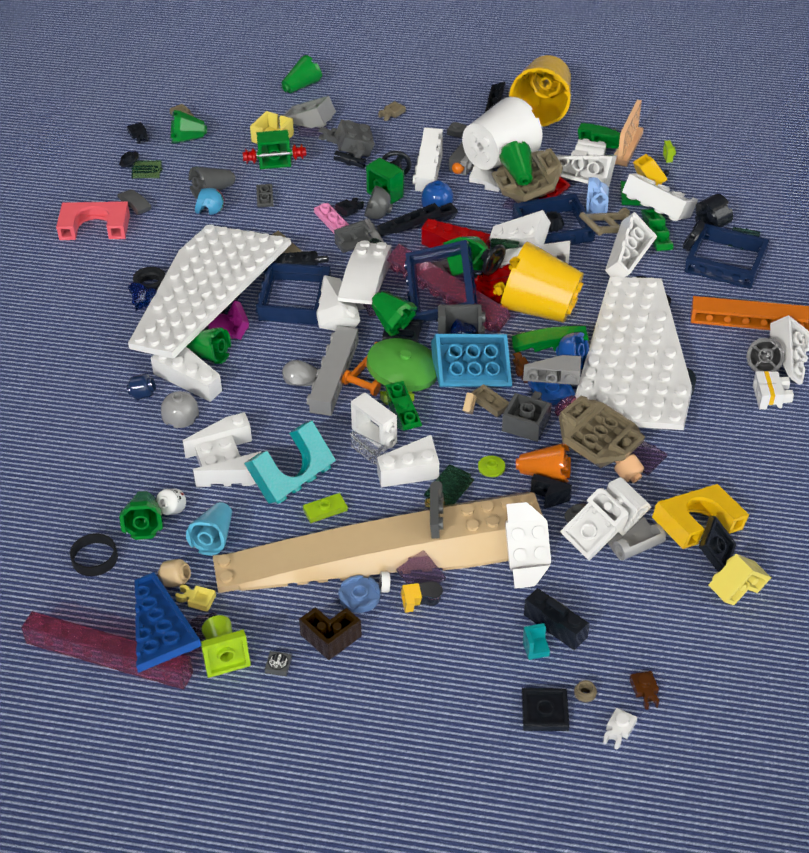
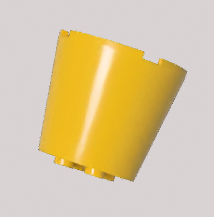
M551 55L540 56L533 60L515 78L510 88L509 97H517L524 100L532 107L531 111L535 118H539L541 127L549 126L560 121L569 109L571 101L570 70L566 63L558 57Z
M527 241L517 257L520 260L517 268H512L501 299V308L564 323L567 316L571 315L573 308L576 306L577 296L584 284L582 283L584 273Z

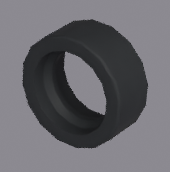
M154 266L144 267L136 271L133 275L136 293L143 297H154L166 275L164 271ZM146 280H158L157 282L152 284L142 283Z

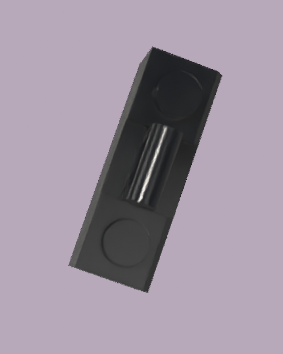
M537 588L525 599L524 616L536 624L544 623L548 633L571 649L575 650L588 638L590 623L569 610L568 607L552 596L550 597Z

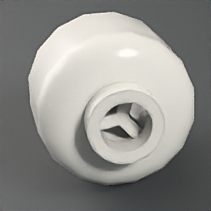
M177 488L164 489L159 492L156 498L164 515L178 514L184 510L186 505L184 493Z

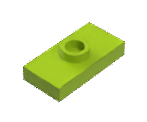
M340 493L303 505V511L310 524L348 511L347 505Z

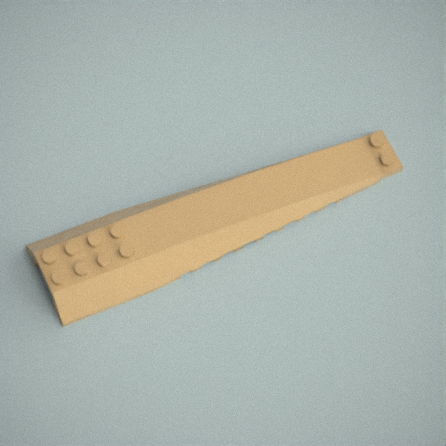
M523 492L443 506L444 514H440V517H443L444 530H440V538H431L430 509L290 538L234 553L213 556L218 593L288 586L289 583L304 585L310 581L324 583L328 582V579L337 578L343 581L356 575H363V578H369V575L380 574L381 571L411 574V571L416 570L432 572V569L435 568L451 570L508 561L505 523L508 521L506 504L527 502L541 515L542 512L535 493Z

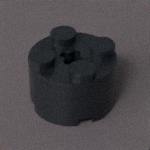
M715 194L697 203L696 223L701 219L706 224L721 228L729 224L733 220V210L728 208V200L721 194Z

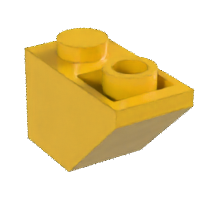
M644 154L633 162L637 174L656 181L655 185H662V183L668 180L655 160L649 155Z

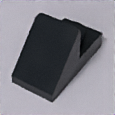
M533 475L530 492L545 497L544 509L570 501L572 485L541 475Z

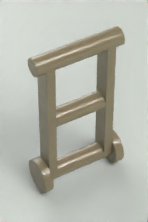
M622 208L616 213L585 214L582 212L579 217L598 236L607 233H618L620 225L614 220L623 221L630 215V210ZM604 220L610 226H598L594 221Z

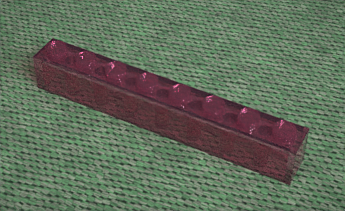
M398 244L387 258V261L392 271L395 273L401 272L405 278L408 276L404 267L406 261L405 253L412 251ZM429 261L416 264L418 286L421 289L427 288L434 297L440 296L443 298L442 300L447 305L467 302L464 282ZM476 290L477 302L482 305V312H485V328L499 333L511 317L508 309Z
M34 611L30 613L21 627L26 644L179 689H185L193 674L191 657L183 654L138 673L136 667L137 641Z

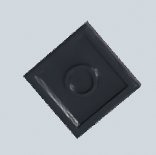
M712 516L708 518L699 548L719 572L726 566L727 560L733 556L736 542L717 517Z
M522 688L523 731H569L567 689Z

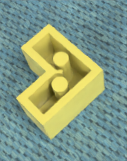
M735 554L727 560L726 566L713 576L709 586L725 603L735 605L748 590L758 593L771 577L754 560Z

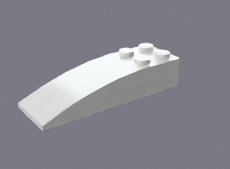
M369 241L357 243L344 273L338 301L372 304V297L379 292L391 264V245H387L384 242L370 243Z

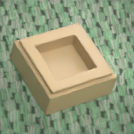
M467 392L462 411L467 414H473L477 397L473 393Z

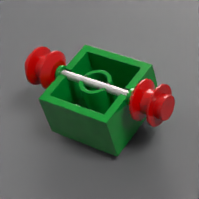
M288 130L256 132L257 154L254 148L251 151H247L245 148V152H242L243 161H246L247 164L249 161L255 164L257 159H259L260 169L291 167L292 154L295 160L298 157L304 160L306 147H303L302 144L300 147H296L294 144L292 149H290Z

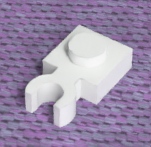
M616 708L607 724L606 730L608 731L604 735L603 743L607 744L609 739H614L616 741L614 749H618L621 745L622 737L628 739L637 722V717Z

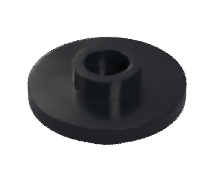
M129 151L123 154L119 165L125 168L134 164L139 157L138 152Z

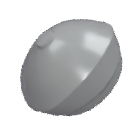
M291 360L283 367V379L289 385L311 386L313 381H316L317 369L304 361Z

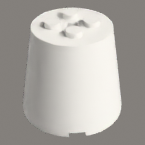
M507 97L468 125L462 136L463 148L468 159L476 167L489 170L503 165L499 154H501V149L512 141H517L518 143L524 141L529 144L531 152L538 151L542 143V128L539 118H535L531 111L532 107L520 98Z

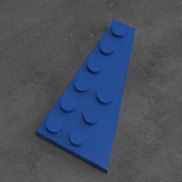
M155 572L135 579L136 667L138 673L201 647L199 637Z

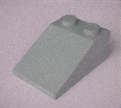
M325 96L292 106L283 116L292 118L294 125L321 128L326 126V122L332 119L336 110L330 97Z

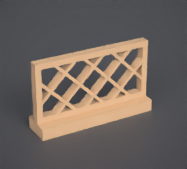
M642 100L636 101L620 133L619 149L614 154L617 155L616 165L627 167L644 130V128L639 127Z

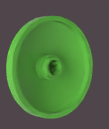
M401 338L385 339L374 344L368 352L367 369L372 377L384 386L404 381L407 391L414 392L429 388L437 380L432 360V351L420 343Z

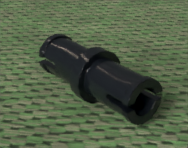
M338 150L334 154L338 155L334 156L335 161L346 163L348 166L353 165L362 169L365 168V164H362L366 163L365 158H356L352 153L346 154Z

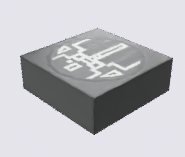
M270 651L265 666V673L287 677L292 654Z

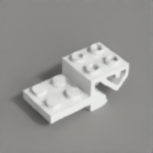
M620 477L609 482L606 490L604 488L597 489L587 499L589 503L560 532L590 561L618 532L623 536L651 508V505Z

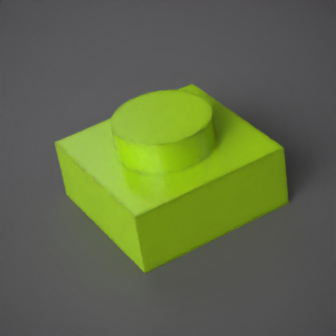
M671 140L664 141L663 156L666 163L673 162L676 148L672 145Z

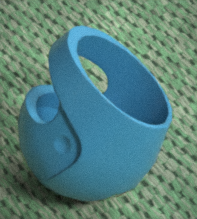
M202 188L197 198L195 213L200 214L205 206L209 209V215L219 213L224 207L222 193L215 188Z

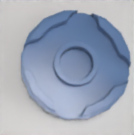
M363 575L352 576L344 580L338 591L340 604L355 613H363L375 608L380 601L381 595L379 584L370 577L369 579L363 578Z

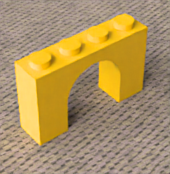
M718 484L706 486L702 489L690 491L689 493L677 495L666 500H660L655 505L652 518L682 549L697 545L704 532V528L689 512L701 513L708 517L716 516L729 534L743 530L749 514Z

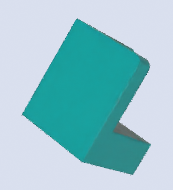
M544 623L524 627L523 646L528 660L550 656V649L545 638L546 626Z

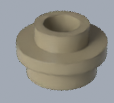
M583 680L575 686L574 695L581 702H591L596 698L597 690L592 682Z

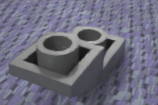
M272 184L256 185L257 208L273 207Z
M132 189L117 195L122 202L128 201V206L137 215L151 210L152 206L149 202Z

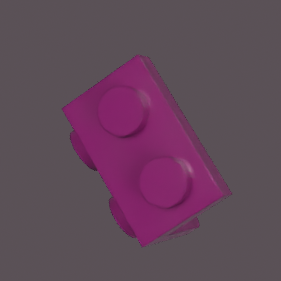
M234 301L228 314L220 313L207 326V329L221 327L229 332L231 339L241 340L245 331L249 328V320L241 302Z

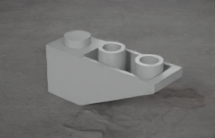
M560 355L525 364L523 381L579 385L581 356Z

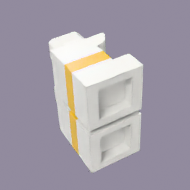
M773 371L755 372L753 388L759 410L767 409L768 405H777L778 408H782L783 403H792L794 394L793 390H788L790 386L789 377H780L778 372Z

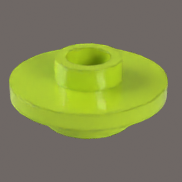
M485 456L478 462V470L486 477H498L505 471V462L497 456Z

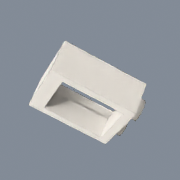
M363 393L351 401L352 429L382 452L392 448L397 443V415L367 393Z

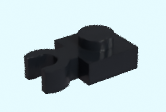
M142 122L127 126L128 133L132 139L136 138L138 144H140L141 139H145L148 142L147 131Z
M357 197L353 198L352 201L346 199L336 203L335 210L347 217L362 209L364 202H358Z

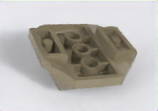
M551 148L545 151L531 152L533 179L528 185H518L503 165L497 171L491 173L502 195L510 197L519 203L535 200L554 192L563 168Z
M582 395L561 411L559 416L562 442L599 468L615 461L625 460L645 439V436L634 422L606 404L596 400H588L587 397Z

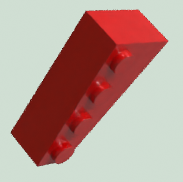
M427 219L421 228V244L432 248L441 246L444 242L458 237L477 236L490 249L489 238L491 234Z

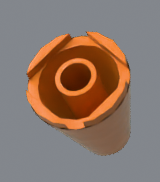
M561 443L520 454L519 458H516V469L520 471V474L529 476L537 474L568 483L569 480L567 478L571 476V457H568L566 451H570L569 446Z

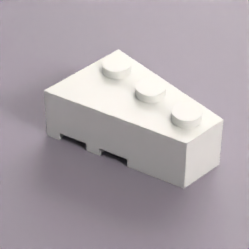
M541 210L493 226L489 240L493 247L502 244L505 246V249L523 247L527 241L534 245H541L545 242L551 222L545 212Z
M431 435L377 457V472L381 487L439 479V460Z

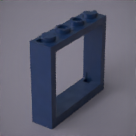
M576 193L513 204V219L541 210L545 214L550 211H557V213L573 212L581 228L547 234L544 244L570 241V245L595 241V232L579 217L580 213L584 212L587 214Z
M705 224L686 259L684 272L752 289L767 254L770 240ZM704 239L758 253L751 271L696 257V254Z
M467 240L405 253L406 261L404 267L408 273L405 279L407 286H409L407 297L408 301L417 306V310H414L416 314L413 319L423 320V322L438 319V308L421 312L416 264L461 254L467 302L455 305L478 304L471 247Z
M271 263L267 271H264L265 280L261 282L262 292H259V303H256L255 313L258 314L259 321L319 325L316 313L322 293V281L325 275L331 276V266ZM274 280L320 282L314 309L268 306Z

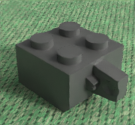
M341 119L335 132L338 150L352 153L356 158H361V156L369 157L375 145L370 126L364 123L360 124L351 120Z
M534 391L531 397L514 393L503 413L502 431L538 442L551 417L552 403L542 401L541 392Z

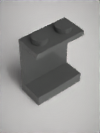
M481 304L438 305V334H485V325H482V323H485V312H482Z

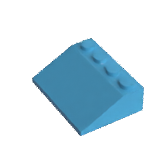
M435 334L431 341V349L439 387H480L483 384L487 387H512L507 334Z

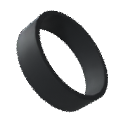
M99 533L88 534L79 538L70 549L73 568L85 576H98L108 572L114 567L118 558L115 542L109 536ZM102 543L113 549L111 557L106 562L97 566H83L74 560L77 552L89 544Z

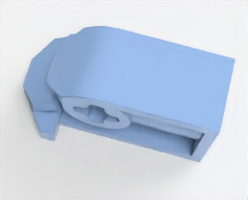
M589 177L586 212L587 214L607 213L609 187L598 178Z

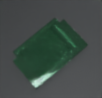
M449 464L435 480L441 482L443 486V505L455 504L474 481L470 473ZM430 487L424 493V496L430 498Z

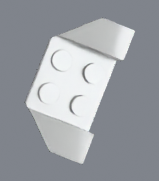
M527 502L506 504L508 521L505 523L508 561L510 570L513 571L514 588L532 587L539 582L551 563L547 520Z

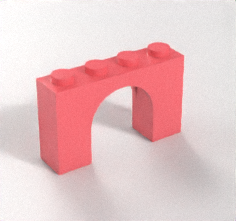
M128 201L62 203L56 226L59 240H76L79 226L93 219L107 221L109 239H126L130 217Z

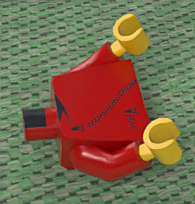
M517 256L510 259V264L498 268L490 276L484 275L483 272L481 275L474 273L477 295L485 300L501 304L502 295L512 268L516 269L520 261L517 259Z

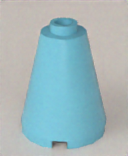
M219 502L194 520L186 531V539L192 548L195 546L199 549L198 552L203 555L212 556L220 553L227 541L232 517L231 508L227 504Z

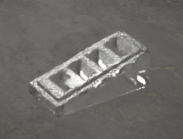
M352 431L350 433L351 447L377 467V457L385 454V446Z

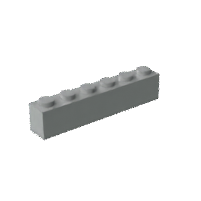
M337 326L335 332H332L331 343L327 344L326 356H323L321 360V369L318 368L316 381L312 383V392L307 396V405H309L310 413L332 416L343 386L342 376L346 370H349L359 342L357 328Z

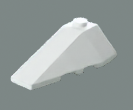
M326 275L323 277L322 293L316 313L319 328L335 331L337 326L355 328L360 322L358 308L355 303L338 301L342 284L340 278Z

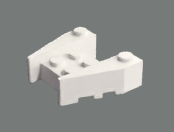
M245 412L225 417L183 440L185 458L196 456L200 465L199 468L193 469L196 487H211V484H224V486H231L236 483H242V486L256 484L244 463L258 453H261V451L240 456L236 446L252 441L250 423Z

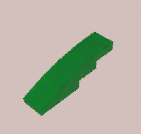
M641 209L644 223L657 235L652 243L656 251L673 250V242L669 238V230L665 226L663 215L655 212L654 209Z
M561 326L524 332L512 336L513 349L515 353L530 348L538 352L553 347L555 352L562 337L569 333L582 332L585 334L583 336L584 340L589 341L586 326Z

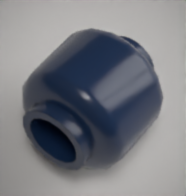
M146 373L131 377L129 384L126 386L128 394L132 395L136 400L151 397L156 390L153 377Z

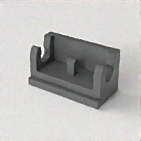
M364 220L335 229V244L342 253L354 250L360 241H369L371 243L373 239L369 233H372Z

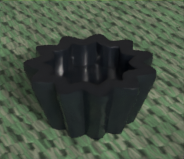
M557 211L547 212L546 216L551 222L549 232L562 230L564 221L560 213H557Z

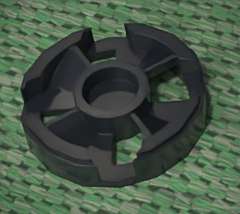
M701 219L697 221L690 235L687 236L683 249L686 251L691 249L706 224L705 221Z

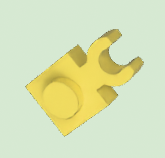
M180 585V591L184 594H175L176 601L181 603L187 602L188 607L206 612L209 611L216 597L215 590L195 586L194 590H191L187 585Z

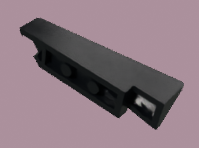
M451 202L440 207L433 203L377 225V230L381 237L394 233L397 234L402 231L423 227L427 219L440 222L454 219L458 210Z

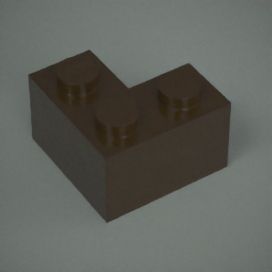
M316 607L299 618L300 635L328 660L362 636L361 620L347 608L331 619L326 617Z

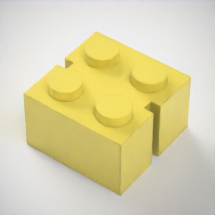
M266 111L250 126L251 142L257 144L256 132L288 130L290 139L294 135L293 119L282 115L278 118V114Z

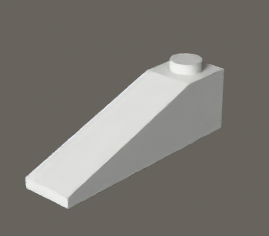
M788 315L770 323V337L779 342L783 347V366L788 377L801 385L803 384L806 370L804 362L808 360L806 352L809 351V331Z

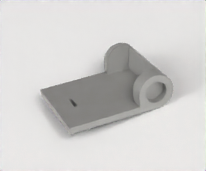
M642 516L623 536L618 532L607 544L615 555L623 561L664 543L667 532L658 523L650 525Z

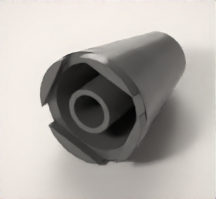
M196 166L190 169L188 176L189 181H192L190 190L196 199L202 188H215L221 191L232 186L235 182L234 173L228 169Z

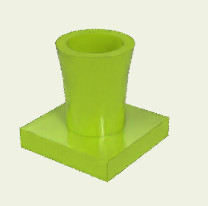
M223 615L213 616L203 623L201 630L207 640L200 642L208 678L251 666L244 629L232 632L231 620Z

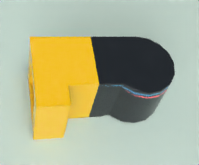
M433 581L402 585L401 598L405 613L413 612L414 607L417 605H437L443 592L441 585Z

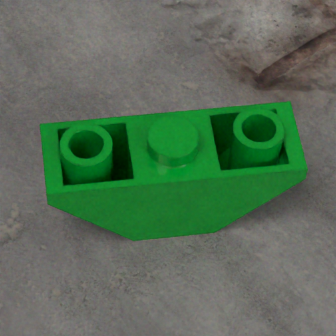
M404 381L385 385L390 411L397 415V428L404 431L422 426Z

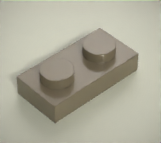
M484 384L471 392L477 397L476 403L496 417L503 414L509 404L506 399Z

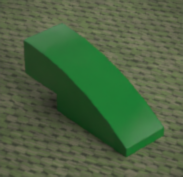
M581 123L578 128V139H589L592 142L602 141L605 142L606 148L619 149L620 133L608 127Z

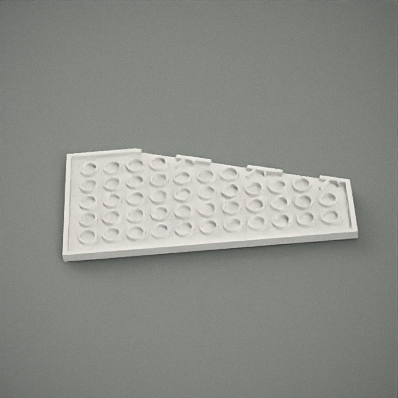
M211 224L206 225L178 251L128 342L129 348L174 359L291 245L290 238L219 227Z
M610 277L574 400L582 395L587 397L588 400L602 402L641 428L684 430L692 394V385L662 278Z

